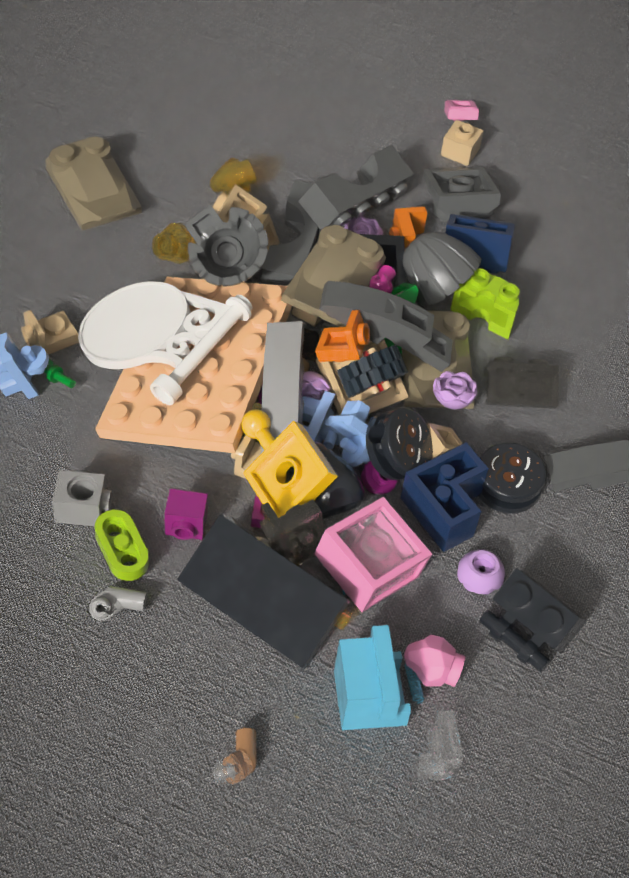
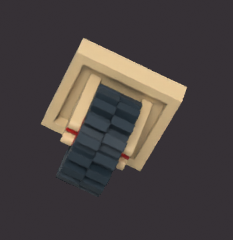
M384 339L377 345L369 341V344L365 345L359 360L319 362L318 358L315 359L322 376L327 379L331 386L329 391L335 394L333 402L339 415H341L347 401H362L370 407L369 414L409 398L400 376L408 373V370L397 345L388 348Z

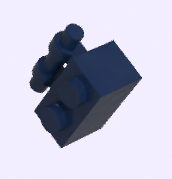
M450 214L445 234L462 241L481 257V263H479L478 268L484 269L488 273L506 272L513 243L515 224Z

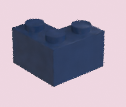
M467 442L406 472L401 500L443 552L474 537L481 510L472 499L482 493V486L486 480L489 468Z

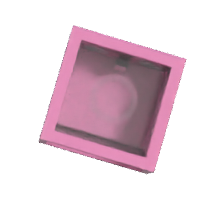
M382 497L327 528L314 555L358 609L364 612L417 579L428 563L432 553L389 502Z

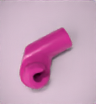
M389 265L381 266L378 273L371 278L369 287L391 294L393 290L392 281L396 275L395 270Z

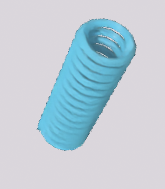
M405 664L412 700L419 701L417 702L419 704L424 701L421 682L415 671Z

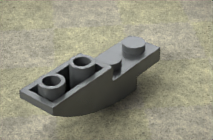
M328 281L324 284L319 309L331 318L347 325L351 311L360 310L363 322L369 326L371 342L377 345L386 337L395 345L402 347L440 372L450 365L453 340L433 328L434 315L401 297L367 286Z

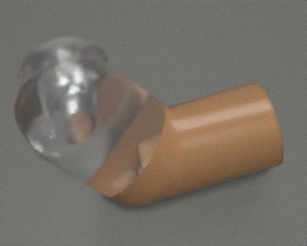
M242 728L237 730L236 751L225 757L223 761L215 763L213 776L219 784H236L254 772L257 765V733L254 729Z

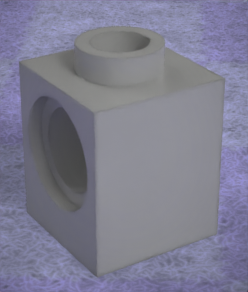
M59 470L52 499L55 523L95 527V521L98 516L105 511L111 510L112 490H106L105 474Z

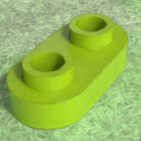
M115 509L105 511L99 515L95 521V537L111 572L121 580L132 581L139 579L148 570L149 556L148 550L131 516L122 510ZM112 532H119V533H120V534L117 535V536H110V535H109V534L112 533ZM126 562H134V563H135L134 565H131V566H125V565H123V564L126 563Z

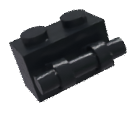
M518 568L514 570L492 598L507 612L503 617L498 618L490 610H487L479 620L483 626L490 630L489 636L498 643L503 641L517 653V659L525 665L530 663L539 672H543L551 661L540 652L543 646L547 643L554 650L563 652L587 622L529 574ZM518 620L535 633L529 641L512 629Z

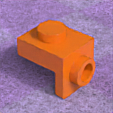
M426 207L395 208L393 224L390 227L389 235L404 236V250L415 240L416 234L424 232L427 217Z
M360 310L351 311L346 327L323 329L315 350L319 362H343L359 360L361 358L365 345H368L370 341V329L368 324L363 322Z

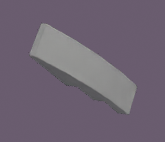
M303 321L267 323L262 411L270 418L271 427L269 431L275 439L293 420L302 424ZM261 446V454H262L265 450H264L263 447Z

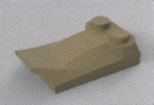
M94 136L54 148L45 160L47 172L82 231L142 213L139 201L111 155V146L107 140Z
M330 225L324 227L320 231L318 242L282 294L281 301L339 327H345L346 325L331 318L319 309L324 284L328 281H336L369 287L371 278L378 273L381 266L385 263L386 256L384 255L383 248L374 240L345 229L342 226Z
M428 311L434 315L433 328L453 340L450 365L442 372L424 363L418 357L402 348L401 356L408 370V373L402 376V382L409 398L403 400L404 407L446 408L436 399L433 392L434 380L439 378L445 371L453 373L466 372L472 379L468 340L470 323L464 315L452 311ZM475 400L462 409H473Z

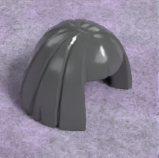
M231 207L228 222H221L209 227L201 236L200 245L192 242L188 243L189 258L196 273L202 279H205L206 282L216 286L223 285V287L235 286L252 278L260 270L259 268L263 266L268 252V236L263 224L253 213L250 214L249 211L239 207Z
M430 232L417 237L404 251L402 262L409 284L416 285L419 290L417 299L423 307H429L445 299L446 295L449 296L460 287L459 283L464 284L479 267L481 257L468 245L448 234Z

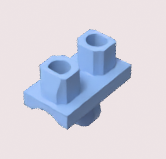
M7 332L0 334L1 391L5 396L19 391H23L28 399L38 396L36 388L31 383L32 375H40L44 372L49 362L47 352L44 348L37 345L24 346L20 352Z
M325 391L321 400L303 396V421L310 422L309 426H303L313 441L322 443L324 439L323 444L328 449H332L334 445H340L343 438L326 426L329 416H334L331 406L335 399V394Z
M359 400L347 401L341 416H329L326 423L329 429L343 438L340 442V447L343 448L342 459L352 467L358 466L361 463L366 464L370 461L366 449L368 425L365 423L370 407Z

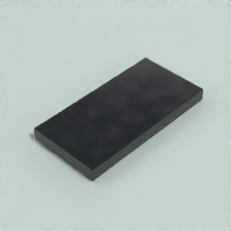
M221 514L177 578L180 583L304 669H306L350 602Z

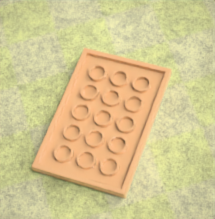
M166 277L164 283L171 284L181 291L226 304L229 297L242 295L252 304L251 317L247 321L238 320L180 385L182 395L173 405H166L159 401L151 392L150 385L160 374L169 376L175 369L174 367L164 363H146L133 368L123 369L95 429L99 438L236 453L244 433L241 427L242 418L248 411L253 409L263 383L267 323L286 322L292 305L281 301L282 294L288 286L241 282L235 286L223 287V285H212L206 282L205 279ZM189 306L190 313L199 309L193 306ZM209 312V315H210L211 320H212V319L214 318L215 314L212 313V312ZM187 344L191 351L194 348V345Z

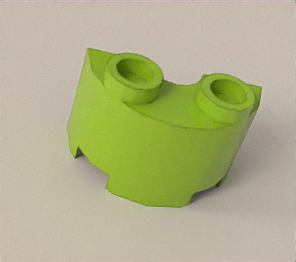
M477 269L464 284L459 283L460 287L454 292L450 311L458 312L468 320L482 318L488 322V330L508 340L519 307V288L501 277L489 274L484 269Z

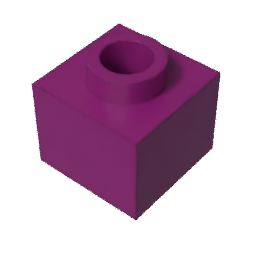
M170 489L164 513L165 535L174 536L181 540H203L208 515V494Z

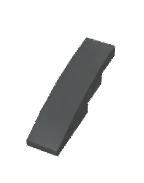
M629 440L583 446L544 455L554 492L590 483L592 490L627 481L629 485Z

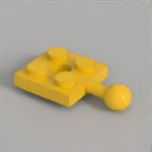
M253 409L243 416L241 427L245 435L252 439H257L265 451L243 474L276 526L286 529L338 475L302 424L293 420L275 439L269 431L271 427L269 416L262 410ZM294 466V475L292 479L288 483H285L286 472L289 468Z

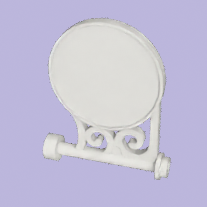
M157 281L140 282L120 288L95 304L86 314L80 325L78 339L85 356L92 363L103 368L127 369L146 363H164L174 367L175 369L169 376L160 374L150 385L151 392L159 401L166 405H173L182 395V388L180 387L182 382L238 320L247 321L251 317L253 307L251 302L242 295L229 297L226 304L181 291L168 283ZM189 306H193L199 309L190 313ZM209 312H212V313L215 314V316H214V318H213L212 320H211V317H210V315H209ZM187 344L194 345V348L190 351Z

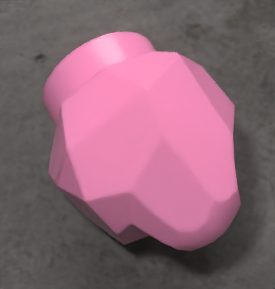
M429 635L422 640L409 644L404 652L406 665L415 671L424 686H442L445 683L454 687L465 662L464 655L456 653V649L446 639L435 635Z

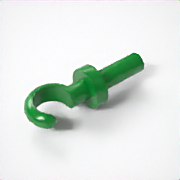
M49 358L48 365L44 370V373L47 374V379L52 383L59 381L71 389L74 388L76 381L63 374V369L58 365H54L53 361Z

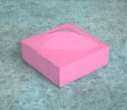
M447 100L445 101L444 112L448 119L454 121L478 120L479 109L474 101Z

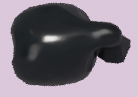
M315 441L317 447L338 475L306 508L310 516L316 520H321L360 506L364 498V489L358 475L345 460L330 451L323 443Z

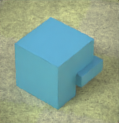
M389 625L372 626L370 638L339 640L334 676L342 730L407 726L411 708L410 703L405 704L400 677L402 653L401 651L393 652Z

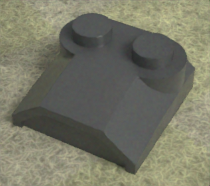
M484 167L425 169L423 171L425 182L433 198V214L442 221L448 222L450 214L487 219V217L494 214L495 208L500 205L501 193Z

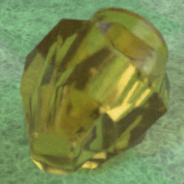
M232 157L225 161L210 179V187L214 192L224 191L228 194L236 184L246 192H249L251 190L250 185L258 181L248 158L239 162L238 159Z
M181 222L170 223L161 233L155 235L152 241V249L159 259L181 264L188 261V243H195V240L184 224Z

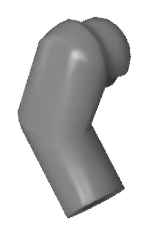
M109 587L91 600L89 612L94 619L99 621L110 619L123 609L144 612L147 592Z

